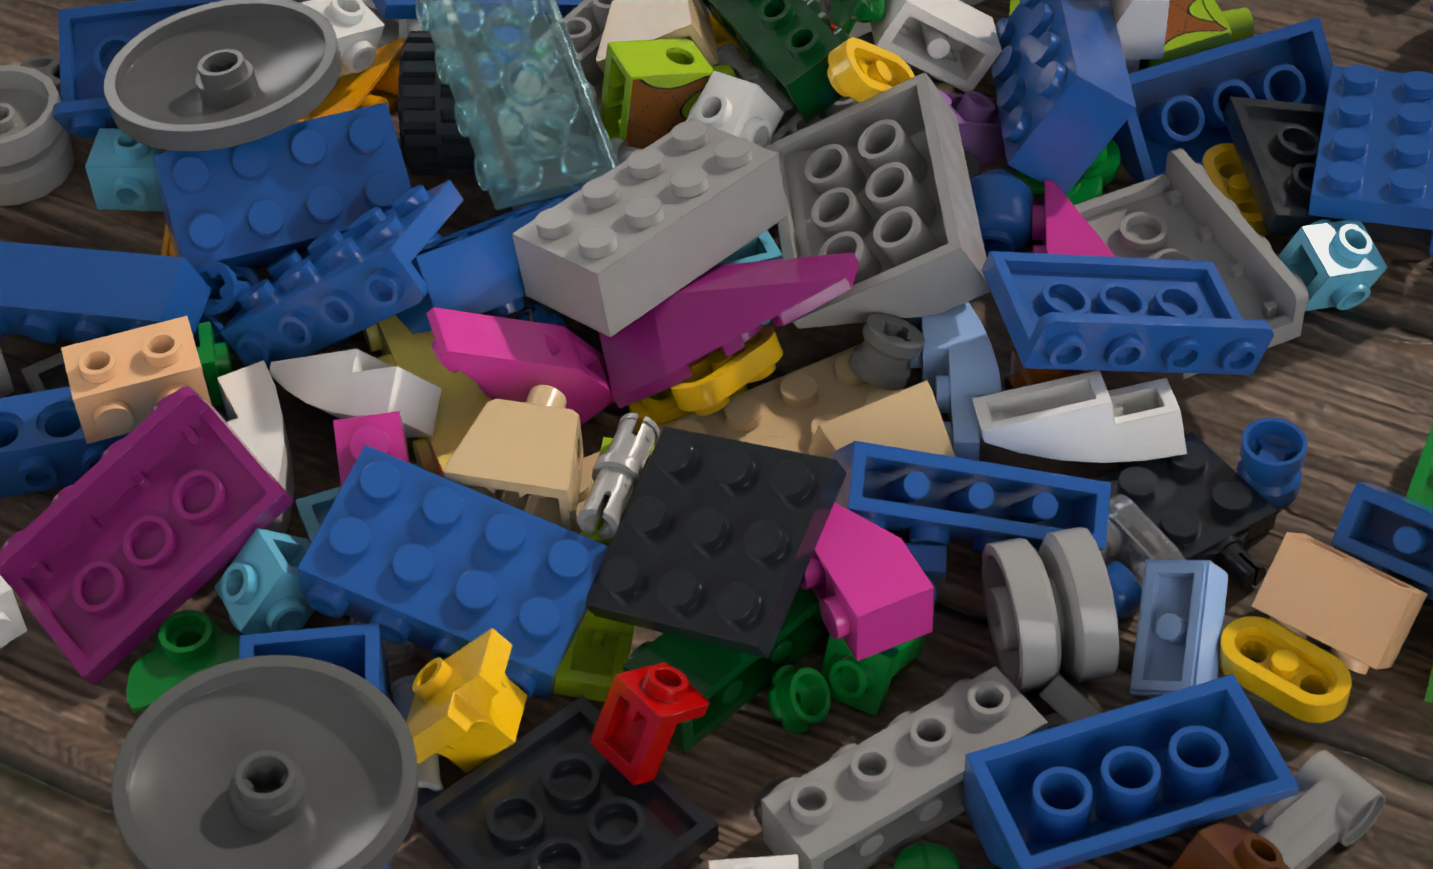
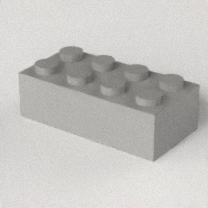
M692 118L676 125L671 132L645 149L632 153L626 161L601 177L587 182L581 190L553 208L540 212L534 220L512 233L526 296L598 332L612 337L788 216L779 155L746 139L739 138Z

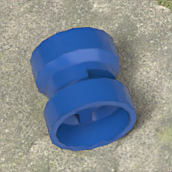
M1273 417L1254 421L1243 431L1239 453L1241 460L1238 462L1236 473L1275 509L1291 504L1299 495L1302 478L1301 468L1305 463L1308 445L1305 433L1296 424L1285 419Z

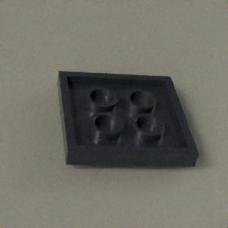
M1230 96L1222 115L1267 232L1295 235L1302 226H1309L1319 220L1344 221V219L1308 215L1325 106ZM1362 222L1372 241L1389 242L1397 245L1430 246L1431 230Z
M664 426L587 594L586 608L597 617L769 658L847 472L836 459Z
M583 695L417 809L414 814L417 829L455 869H682L719 841L718 824L663 771L658 770L655 780L634 786L590 743L600 712Z

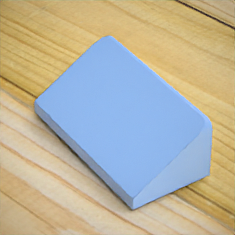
M1206 560L1145 561L1130 685L1131 695L1155 698L1217 679L1228 575L1213 562Z

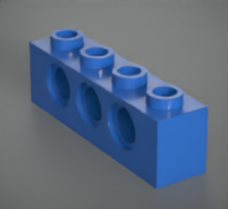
M70 386L0 398V498L73 485L101 460L103 453L109 446L124 439L129 433L87 444L73 402Z

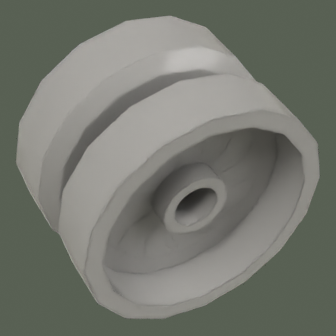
M18 65L0 66V206L21 205L44 197L65 181L73 170L76 152L71 135L54 119L53 105L60 103L61 100L53 81L37 69Z
M1076 527L1046 533L1038 553L1026 539L1022 538L986 544L982 553L981 573L988 627L1001 672L1020 693L1045 689L1058 675L1060 666L1070 679L1078 683L1111 677L1118 666V621L1106 565L1097 542L1089 530L1083 527Z

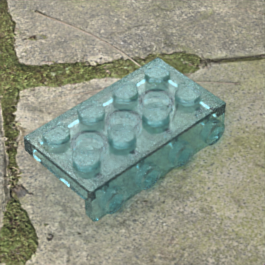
M416 0V14L423 31H430L436 47L435 64L437 73L443 84L450 85L456 101L454 112L457 127L463 137H469L475 152L474 169L477 181L482 190H489L496 210L559 196L581 189L587 182L601 177L619 165L556 0Z

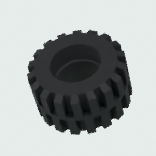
M410 31L404 42L400 57L398 81L399 132L402 154L412 175H483L484 173L477 164L476 155L493 125V80L490 51L481 31Z

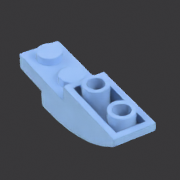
M969 302L938 315L907 318V322L911 325L919 324V331L925 339L920 355L909 361V368H921L922 382L927 380L932 392L936 393V403L940 413H948L949 422H944L955 456L979 461L980 439H983L972 398L1002 392L999 368L994 351L980 319Z

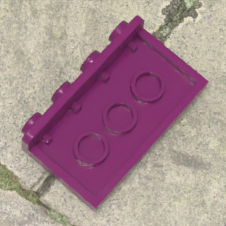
M182 387L173 394L161 399L153 407L150 415L132 432L105 450L98 463L76 483L61 490L42 514L24 530L13 534L6 540L0 551V575L13 588L79 675L86 681L96 685L155 631L166 618L170 617L240 552L256 528L266 529L295 501L216 409L190 387Z

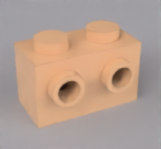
M188 316L61 347L73 402L87 444L132 432L150 415L153 407L161 399L173 394L182 387H190L211 404Z
M1287 532L1252 607L1269 615V620L1305 640L1309 635L1330 646L1331 650L1329 653L1340 659L1348 669L1366 675L1369 667L1376 670L1392 668L1428 594L1304 533Z

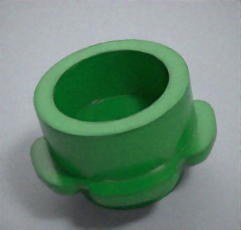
M791 665L782 666L775 671L772 676L773 684L767 693V705L772 716L782 722L785 730L791 733H803L807 731L808 725H814L826 717L830 709L831 695L829 686L821 673L809 667L794 669Z

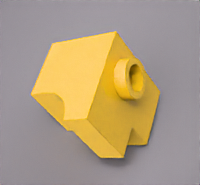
M493 628L444 661L441 658L433 659L416 676L412 685L415 695L406 724L413 739L418 764L437 753L445 756L465 773H468L515 743L527 694L505 674L512 644Z

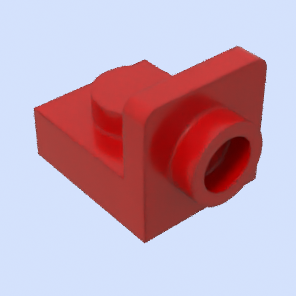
M658 663L615 674L590 743L634 786L655 780L677 723L704 716L709 701L689 683L687 677L681 671L667 663Z

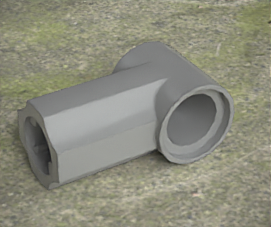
M1323 750L1312 756L1294 776L1299 785L1298 794L1278 801L1252 823L1249 828L1255 834L1263 836L1272 842L1280 851L1283 862L1291 869H1307L1338 841L1344 846H1349L1359 840L1377 820L1383 810L1386 796L1330 752Z

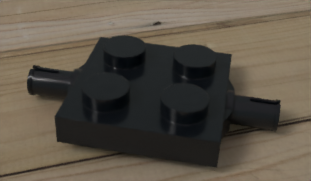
M1192 431L1184 435L1187 454L1146 461L1116 462L1120 466L1119 469L1097 479L1098 481L1111 483L1108 520L1148 560L1211 561L1215 565L1224 566L1242 583L1245 589H1251L1252 584L1257 586L1265 577L1266 568L1260 565L1243 548L1249 541L1274 529L1277 510Z

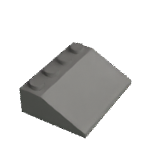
M926 72L767 145V149L779 155L788 215L778 222L783 259L854 253L859 261L852 289L792 321L798 329L866 322L867 317L874 313L893 315L900 319L938 315L991 292L982 272V267L987 258L957 117Z

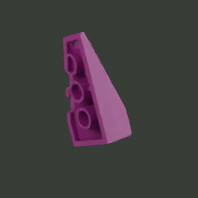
M843 253L715 265L612 337L599 332L611 391L617 406L620 409L693 376L688 365L717 348L724 350L727 357L746 347L744 342L753 337L761 329L762 324L768 320H771L774 326H784L852 289L859 266V261L855 254Z

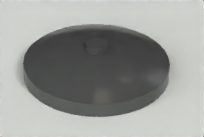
M222 0L179 12L152 25L134 37L119 51L109 65L104 79V93L112 118L118 128L139 143L172 151L223 149L269 136L309 114L329 95L336 85L342 69V57L336 33L329 20L320 12L307 5L291 0Z
M266 655L232 660L200 671L167 690L142 713L128 732L120 747L112 777V803L117 829L122 845L136 869H382L398 851L405 839L414 818L418 799L417 759L413 739L405 720L388 697L373 684L343 667L313 658L292 655Z

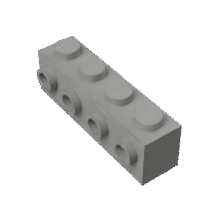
M996 666L973 679H962L952 685L944 696L917 711H907L892 720L886 729L858 745L849 744L842 747L832 755L828 762L800 778L792 777L779 783L768 796L761 799L763 841L775 856L798 854L799 869H868L965 811L962 805L965 754L1047 730L1048 722Z

